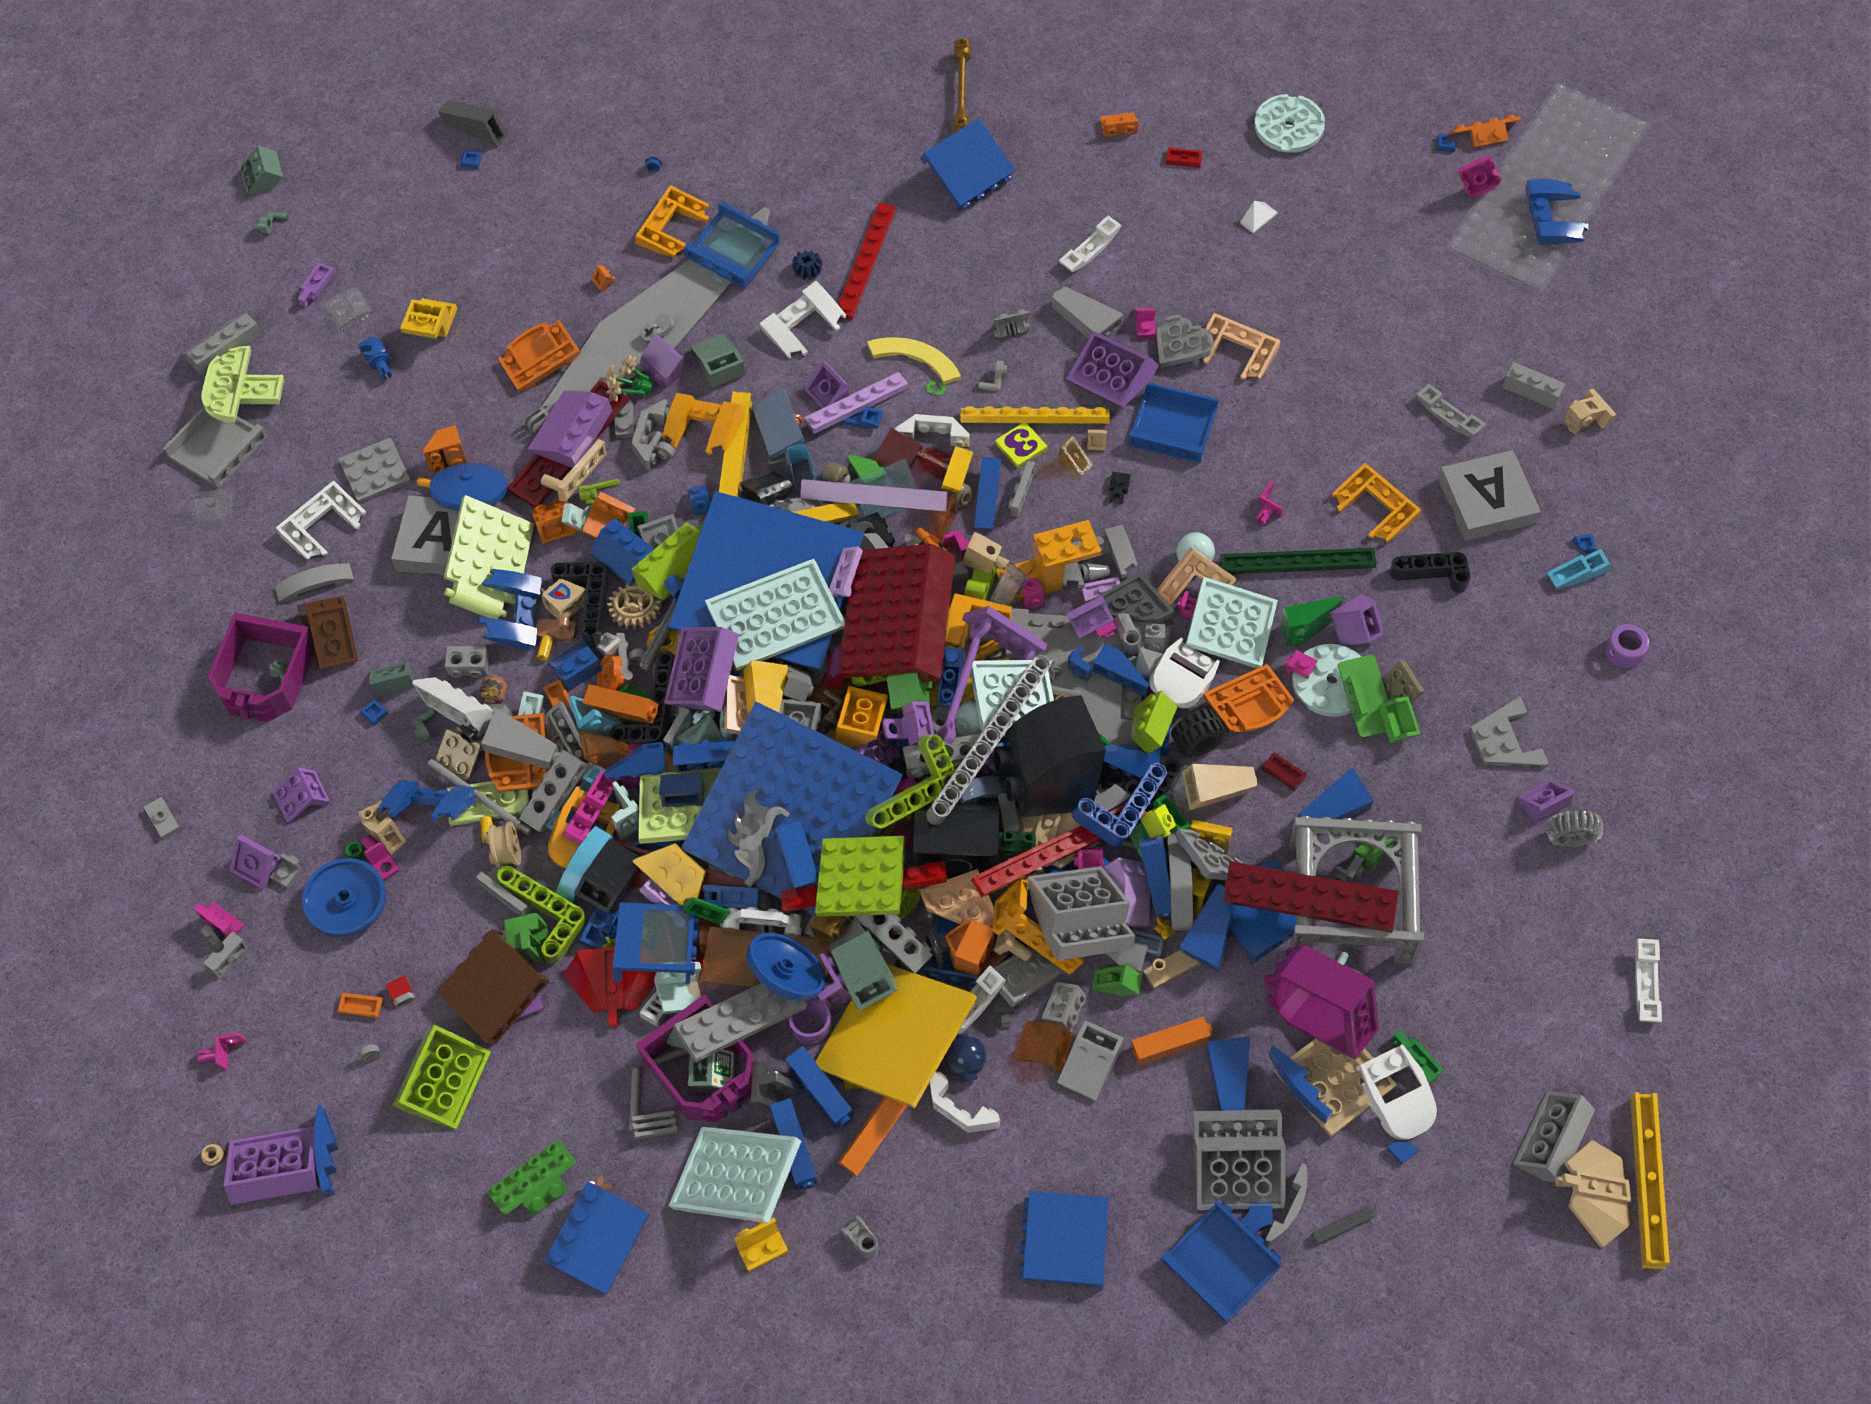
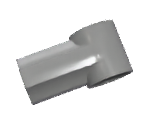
M1118 614L1113 619L1122 642V649L1127 654H1135L1139 651L1141 636L1136 631L1129 614Z

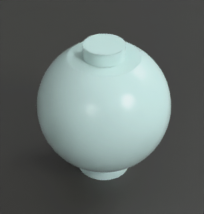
M1199 532L1189 533L1179 541L1176 549L1178 561L1181 560L1190 547L1213 561L1215 547L1212 540L1205 534Z
M976 701L965 702L958 708L954 724L956 732L962 736L981 733Z

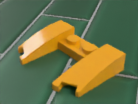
M670 185L636 234L635 244L653 252L675 258L677 253L684 250L686 243L663 233V229L675 212L707 223L708 216L705 215V209H709V204Z
M676 393L666 418L662 438L666 440L669 437L672 440L670 445L676 448L690 419L714 423L705 452L707 455H712L714 447L722 446L723 451H727L745 412L740 404L724 401L721 405L695 400L692 395Z
M1366 463L1332 493V497H1337L1339 502L1337 506L1339 512H1342L1366 492H1369L1388 508L1391 513L1368 534V537L1374 539V537L1386 539V543L1401 534L1421 516V509Z

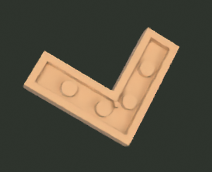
M1190 547L1158 587L1157 592L1165 601L1169 600L1170 604H1172L1195 575L1202 580L1203 577H1207L1229 585H1233L1236 578Z

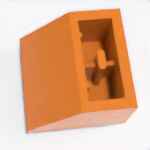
M456 425L437 430L423 449L431 473H438L447 467L467 463Z

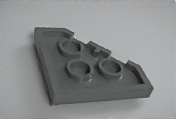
M1141 573L1093 598L1095 599L1102 595L1114 618L1118 614L1125 613L1129 614L1133 621L1160 624L1173 617L1175 612Z

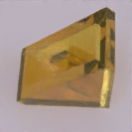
M1073 435L1059 447L1058 462L1078 476H1082L1093 465Z

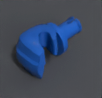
M376 337L360 342L358 348L365 360L368 361L369 367L377 370L382 380H388L385 373L390 379L392 373L387 366L390 358L383 342Z

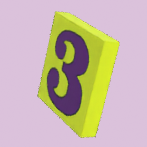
M1021 423L995 440L998 448L1017 468H1020L1027 461H1031L1048 449V446L1027 423Z

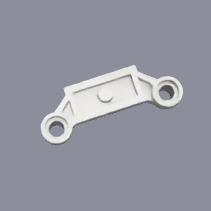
M747 907V909L741 910L727 908L730 910V914L723 920L722 929L727 932H738L740 923L785 927L784 936L789 938L801 937V916L797 914H790L788 916L776 909L759 911L756 907Z

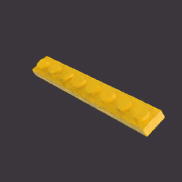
M968 406L961 408L960 423L1110 424L1109 409L1103 407L1087 409L1085 407H1078L1076 409L1040 407L1039 409H1032L1030 407L993 408L987 406L975 408Z

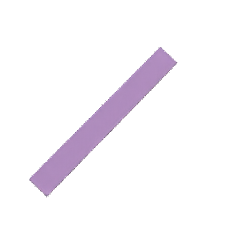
M803 479L801 480L800 499L946 511L947 492Z

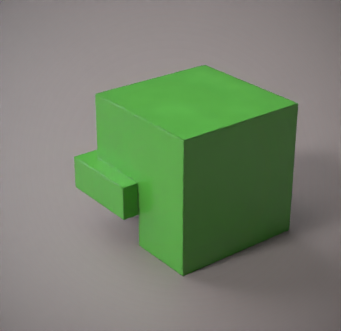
M918 673L887 677L891 709L902 710L903 706L912 701H926L929 705H932L929 689H934V682H921Z
M537 913L505 920L506 941L526 961L533 960L536 964L544 963L542 942L549 936L547 923Z

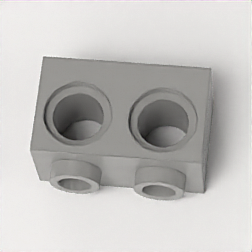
M447 646L445 669L448 676L455 678L472 676L478 678L488 675L489 652L486 646Z

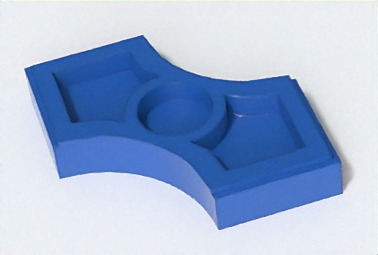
M1250 1203V1205H1253V1204H1272V1203ZM1272 1205L1250 1206L1243 1220L1248 1224L1249 1227L1247 1229L1253 1235L1263 1228L1272 1227Z

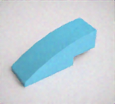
M1599 549L1585 557L1582 554L1547 572L1555 588L1560 589L1600 576L1610 571L1611 566L1602 549Z

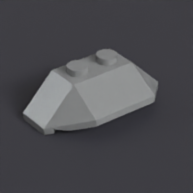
M559 701L546 713V719L548 720L546 739L555 743L559 752L562 750L570 752L588 764L582 774L583 776L596 764L600 750L590 732L577 727L576 719L571 709ZM566 769L561 770L564 774H566Z

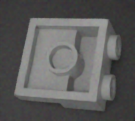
M782 699L779 713L816 731L819 727L822 710L821 704L813 701L803 702L793 699Z

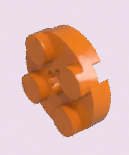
M608 654L603 657L600 666H603L602 672L597 673V686L616 690L618 685L623 684L624 675L621 673L622 657Z

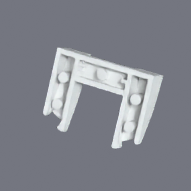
M817 281L802 291L803 296L778 315L772 313L760 323L762 331L789 359H792L790 353L802 351L803 356L808 354V351L790 329L815 310L836 332L840 329V325L836 324L840 316L846 318V314Z
M333 480L276 527V531L285 542L309 561L310 557L320 554L326 556L328 552L305 531L333 509L346 522L358 530L361 526L358 523L361 515L366 514V511Z

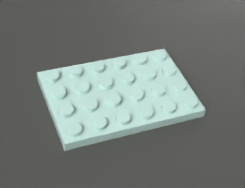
M815 559L705 600L706 607L715 626L723 627L739 634L733 658L736 671L745 668L751 660H766L840 631L845 627L842 614Z
M701 1127L669 1207L679 1211L769 1223L801 1140L791 1136Z

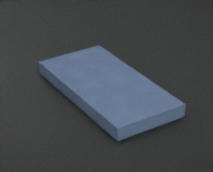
M784 388L751 405L772 460L786 453L788 447L805 442Z

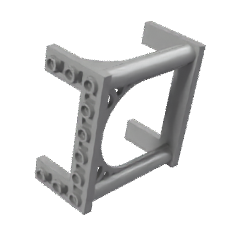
M1295 817L1289 840V850L1296 851V873L1316 876V868L1323 855L1331 848L1347 842L1370 844L1383 851L1392 860L1398 871L1400 882L1401 931L1390 933L1374 929L1316 926V919L1296 916V925L1289 948L1300 945L1313 948L1314 942L1396 947L1393 955L1394 963L1415 964L1424 942V932H1420L1418 840L1422 832L1421 824H1415L1410 821L1395 823L1391 820L1375 822L1370 819L1356 821L1350 818L1338 820L1331 819L1330 817ZM1316 836H1327L1330 841L1329 844H1321ZM1333 836H1341V838L1335 839ZM1374 838H1382V840L1376 841ZM1387 839H1395L1392 848L1385 846ZM1316 847L1318 849H1321V851L1318 853L1314 852Z

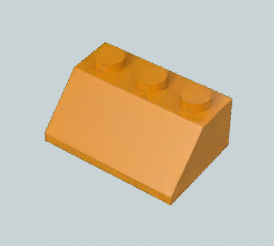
M849 686L837 725L835 741L854 749L877 739L888 695Z

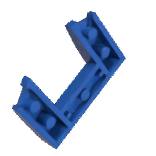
M1547 179L1527 180L1525 192L1538 245L1584 241L1585 237L1582 236V232H1587L1588 224L1553 221L1548 201L1580 199L1581 197L1580 193L1575 192L1568 182Z
M492 569L490 573L493 576L490 580L485 578L481 585L516 595L513 622L484 617L478 618V624H485L488 630V634H485L483 638L530 651L536 644L537 628H534L536 598L540 595L541 578L515 571Z
M400 780L387 793L378 811L382 813L388 809V816L395 817L410 804L437 806L431 815V821H438L442 815L455 820L475 803V787L456 785L450 791L445 789L433 791L429 788L419 789L418 781Z

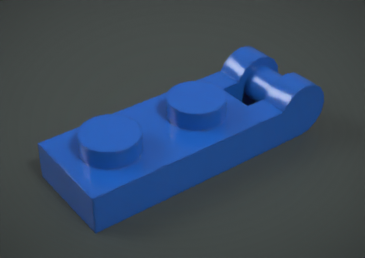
M703 885V891H705L703 901L720 907H756L759 909L760 888ZM713 892H717V900H712Z

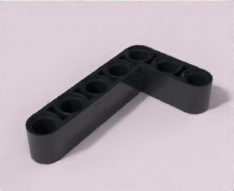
M559 562L553 564L550 568L553 584L559 579H563L586 588L581 634L583 644L589 648L597 647L601 642L608 587L605 565L599 562Z
M669 650L661 651L656 658L650 700L658 704L656 717L652 723H646V725H616L612 727L609 732V738L619 747L627 749L628 743H664L663 739L672 726L675 707L664 704V697H666L675 655Z
M1168 759L1163 763L1166 772L1167 770H1174L1175 773L1167 772L1166 777L1161 783L1166 788H1158L1151 801H1155L1165 793L1168 796L1179 780L1181 765L1177 760ZM1103 762L1101 770L1103 775H1100L1099 779L1103 789L1105 787L1111 788L1114 785L1112 782H1119L1118 786L1128 794H1130V791H1134L1139 781L1110 768ZM1148 804L1145 811L1152 810L1153 804Z

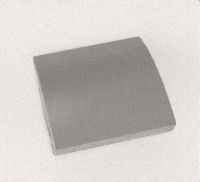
M1102 866L1028 876L1030 896L1039 926L1047 944L1058 961L1133 948L1135 935L1126 924L1130 902Z
M1280 1110L1193 1111V1150L1197 1210H1210L1216 1200L1220 1203L1225 1202L1231 1209H1249L1250 1206L1272 1205V1209L1285 1208V1143L1282 1138V1114ZM1250 1203H1272V1204H1252V1205H1250Z

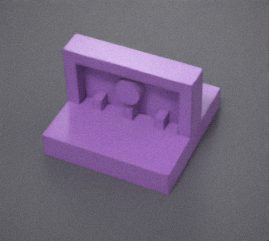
M1102 595L1066 614L1079 638L1114 621Z
M240 835L235 841L230 872L264 889L268 885L270 873L276 870L282 860L274 852Z

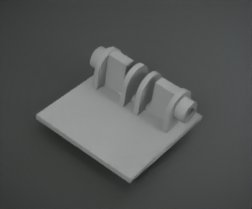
M1018 310L1013 315L1000 314L996 316L991 326V329H996L993 330L994 337L999 339L1008 335L1011 336L1009 325H1011L1014 335H1016V329L1018 334L1026 333L1027 330H1030L1029 323H1025L1030 315V311Z

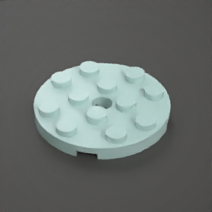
M1288 94L1274 96L1261 104L1256 112L1254 126L1257 136L1268 147L1281 152L1294 153L1307 150L1318 143L1324 132L1325 118L1321 109L1313 101L1303 96H1298L1297 98L1288 97ZM1292 122L1294 125H1285V123Z
M1322 644L1304 652V654L1318 661L1308 679L1293 672L1292 686L1297 698L1308 709L1320 715L1337 717L1350 714L1351 711L1339 673L1338 663L1361 656L1354 650L1337 644ZM1332 675L1337 679V682L1329 683L1327 678Z

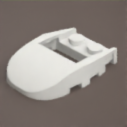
M1180 638L1167 648L1156 663L1149 679V685L1155 694L1163 691L1178 707L1190 708L1199 701L1203 693L1208 691L1220 661L1217 659L1215 662L1192 647L1186 646L1182 642L1183 638ZM1170 657H1172L1173 659L1177 660L1178 662L1182 663L1183 665L1187 666L1188 668L1192 669L1193 671L1197 672L1205 678H1200L1199 676L1195 675L1194 673L1190 672L1189 670L1170 660Z
M1403 1044L1356 1067V1070H1360L1363 1076L1364 1083H1362V1087L1370 1101L1369 1106L1372 1112L1376 1113L1381 1120L1380 1124L1391 1137L1398 1140H1408L1424 1133L1433 1125L1437 1114V1107L1423 1070ZM1409 1066L1421 1087L1385 1104L1374 1083Z

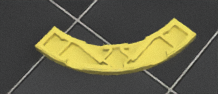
M897 337L867 341L873 359L905 355L908 358L928 364L939 376L943 384L961 380V375L952 361L942 352L928 344Z

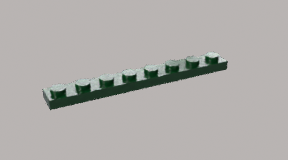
M1374 548L1220 554L1221 568L1229 574L1376 568L1377 565Z

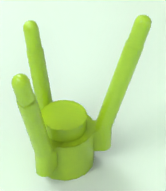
M619 479L580 486V500H586V505L593 504V498L597 497L596 489L619 485Z

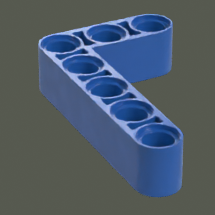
M1154 763L1148 768L1118 817L1091 799L1083 798L1072 811L1073 819L1114 847L1121 846L1134 829L1166 777L1165 767L1162 764Z

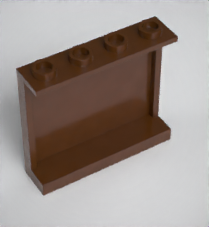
M491 929V931L484 934L479 945L469 952L468 958L456 967V972L444 981L438 993L486 1043L496 1045L550 980L545 975L537 973L502 937V931Z

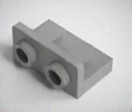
M1056 982L1042 1015V1020L1046 1023L1062 1025L1067 1031L1071 1032L1077 1023L1081 1007L1085 1003V993L1078 985Z

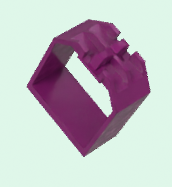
M234 612L208 674L213 687L230 715L237 717L241 715L243 719L250 720L253 713L259 714L257 717L258 721L267 723L293 709L315 653L309 627ZM245 639L295 648L278 690L263 696L248 691L225 688Z
M1306 945L1287 948L1285 960L1277 961L1275 963V972L1264 977L1266 988L1274 994V996L1271 994L1267 995V1002L1287 1024L1356 1060L1379 1030L1374 980Z
M705 994L635 1045L640 1059L687 1119L719 1122L726 1116L723 1112L726 1108H729L734 1113L739 1109L738 1099L744 1103L751 1098L752 1062L754 1057L742 1040L733 1044V1046L746 1061V1070L726 1083L702 1103L684 1101L652 1060L671 1047V1045L667 1044V1039L676 1023L714 1006Z

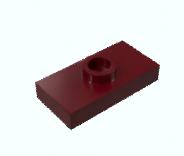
M1274 752L1262 766L1263 771L1293 791H1296L1307 776L1305 772Z

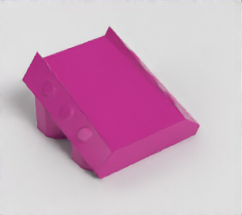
M1484 156L1461 166L1458 170L1468 196L1482 195L1496 189L1501 183V177L1492 156Z

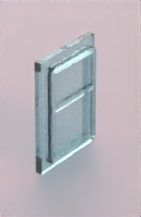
M902 459L850 482L852 484L918 489L906 459ZM859 504L864 517L879 512L881 518L904 509L902 507Z

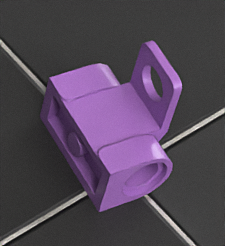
M912 701L903 706V718L884 719L882 721L886 739H908L909 746L918 745L922 735H935L929 703L926 701ZM889 724L896 726V734H892L889 731Z

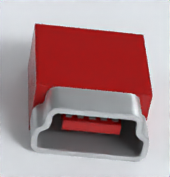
M405 975L385 984L396 1008L416 1000Z

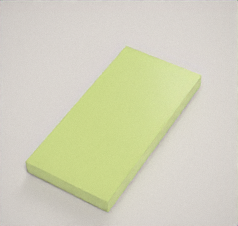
M493 781L469 784L513 816H521L523 807L530 802L528 789L499 792ZM475 799V803L455 820H451V817H449L450 826L480 822V818L485 816L492 817V820L501 819L502 817Z

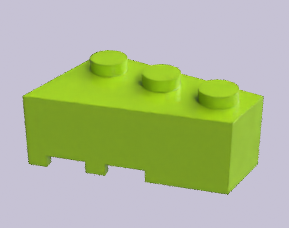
M1163 691L1150 694L1145 700L1134 706L1131 739L1147 754L1162 746L1178 707Z

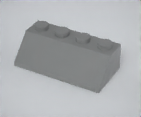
M240 313L183 352L182 356L204 377L210 362L219 355L221 357L232 348L249 346L262 337L257 323L247 313Z
M1547 1091L1513 1164L1544 1181L1555 1182V1177H1562V1174L1567 1173L1568 1170L1564 1163L1576 1153L1595 1112L1593 1106L1582 1095Z

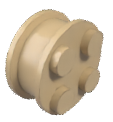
M509 821L506 822V825L500 827L490 825L488 832H485V840L489 844L491 851L489 853L490 863L495 864L498 869L512 863L515 866L520 865V842L514 824Z

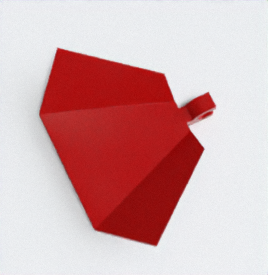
M615 946L580 950L562 975L593 1013L608 1011V1025L610 1027H619L618 1010H636L655 985L654 978L656 972L623 970L622 981H613ZM641 946L640 962L656 963L655 957L644 946Z

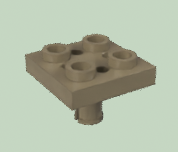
M1399 660L1382 677L1388 701L1408 696L1412 705L1425 692L1405 660Z

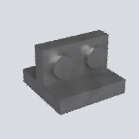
M760 1060L752 1062V1104L771 1112L770 1105L783 1101L785 1096L801 1093V1084L793 1081L792 1078L785 1077L783 1071Z

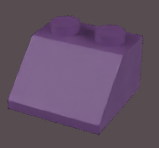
M656 334L642 353L640 365L646 373L649 372L654 377V380L659 385L662 384L667 388L682 375L683 357Z

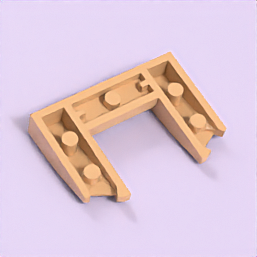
M1214 313L1205 328L1210 331L1213 338L1212 352L1208 357H1203L1202 362L1207 365L1222 340L1227 339L1254 351L1240 379L1246 380V377H1258V380H1261L1276 356L1281 340Z

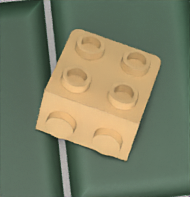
M460 727L446 729L435 761L459 778L468 780L472 775L479 752L484 751L481 744L484 737L481 736L479 741L475 739L472 743H468L460 736L459 733L462 730Z

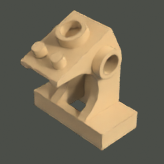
M1590 389L1582 400H1575L1570 403L1563 424L1574 435L1583 426H1589L1593 420L1602 429H1605L1616 417V413L1594 389Z
M380 800L377 804L360 811L359 816L368 834L372 835L376 841H381L388 853L392 855L406 841L393 820L388 817L389 810L386 809L384 812L379 813L378 808L382 803V800Z

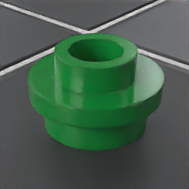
M351 842L345 849V856L361 860L365 856L364 852L366 849L359 842ZM355 850L359 851L357 854L353 855V852Z

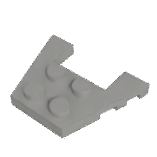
M1518 697L1471 726L1470 732L1484 765L1548 767L1549 763L1543 749L1522 753L1509 722L1510 719L1526 716L1527 714L1521 697Z

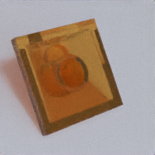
M955 493L947 494L946 511L927 510L929 523L941 544H943V536L949 532L957 516V494Z
M584 730L578 732L584 759L601 768L607 769L629 754L628 745L622 741Z

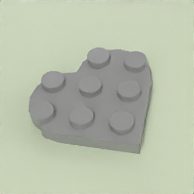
M1182 315L1167 317L1165 322L1157 328L1161 368L1208 357L1213 347V338L1210 331L1203 329L1199 325L1192 326L1191 321L1183 318Z

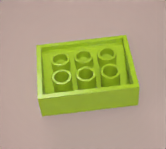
M432 1025L424 1035L392 1106L411 1115L456 1130L491 1051L441 1027Z

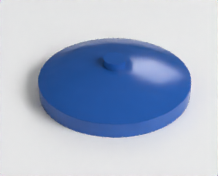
M462 463L447 467L439 471L430 482L432 499L438 505L455 511H459L462 498L465 495L492 506L499 502L507 491L504 474L493 466L481 463Z
M354 858L337 859L320 867L307 881L302 895L303 910L309 922L321 933L333 937H348L363 932L379 918L386 903V887L379 872L369 863Z
M763 933L756 936L749 944L746 951L749 968L756 978L771 991L791 1000L808 1001L817 997L823 989L826 977L822 965L813 953L799 942L781 934Z

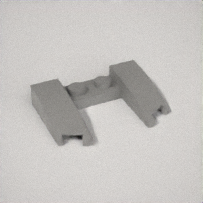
M1123 525L1104 529L1105 535L1097 536L1096 539L1101 549V555L1111 553L1121 578H1125L1127 576L1125 569L1131 565L1137 569L1138 564ZM1077 541L1073 542L1072 544L1077 546L1080 545L1082 542ZM1077 562L1064 565V587L1067 586V581L1079 582L1078 588H1085Z

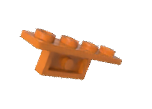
M1508 115L1503 120L1493 118L1487 120L1488 123L1483 124L1481 121L1471 123V126L1465 127L1464 124L1458 125L1449 133L1452 136L1470 132L1473 148L1508 141L1506 125L1520 121L1521 116Z

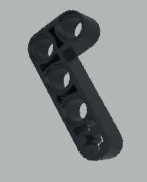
M1461 552L1398 556L1393 559L1389 571L1390 577L1399 581L1448 577L1451 589L1457 593L1466 591L1470 581L1467 557Z

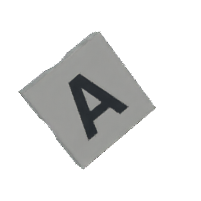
M1513 450L1441 467L1438 480L1447 501L1453 508L1455 520L1464 541L1488 536L1502 530H1513L1537 524L1541 511Z
M409 495L391 558L395 570L418 574L434 573L444 576L459 511L444 508L438 505L431 497Z

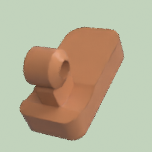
M565 617L559 618V620L541 619L537 622L536 635L539 639H542L543 635H549L554 640L573 641L577 627L574 621H569Z

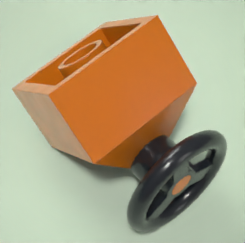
M970 920L959 925L945 937L936 940L932 930L927 929L925 931L926 942L932 949L930 953L932 954L931 957L935 966L938 969H942L944 966L942 955L949 953L954 971L980 976L984 963L995 946L993 928Z

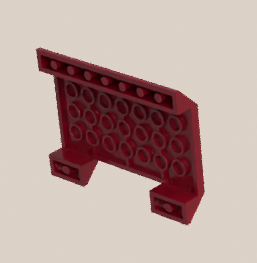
M933 544L863 550L851 584V595L848 600L843 640L828 656L824 682L825 690L826 688H844L845 678L918 673L921 682L941 681L955 566L954 554Z

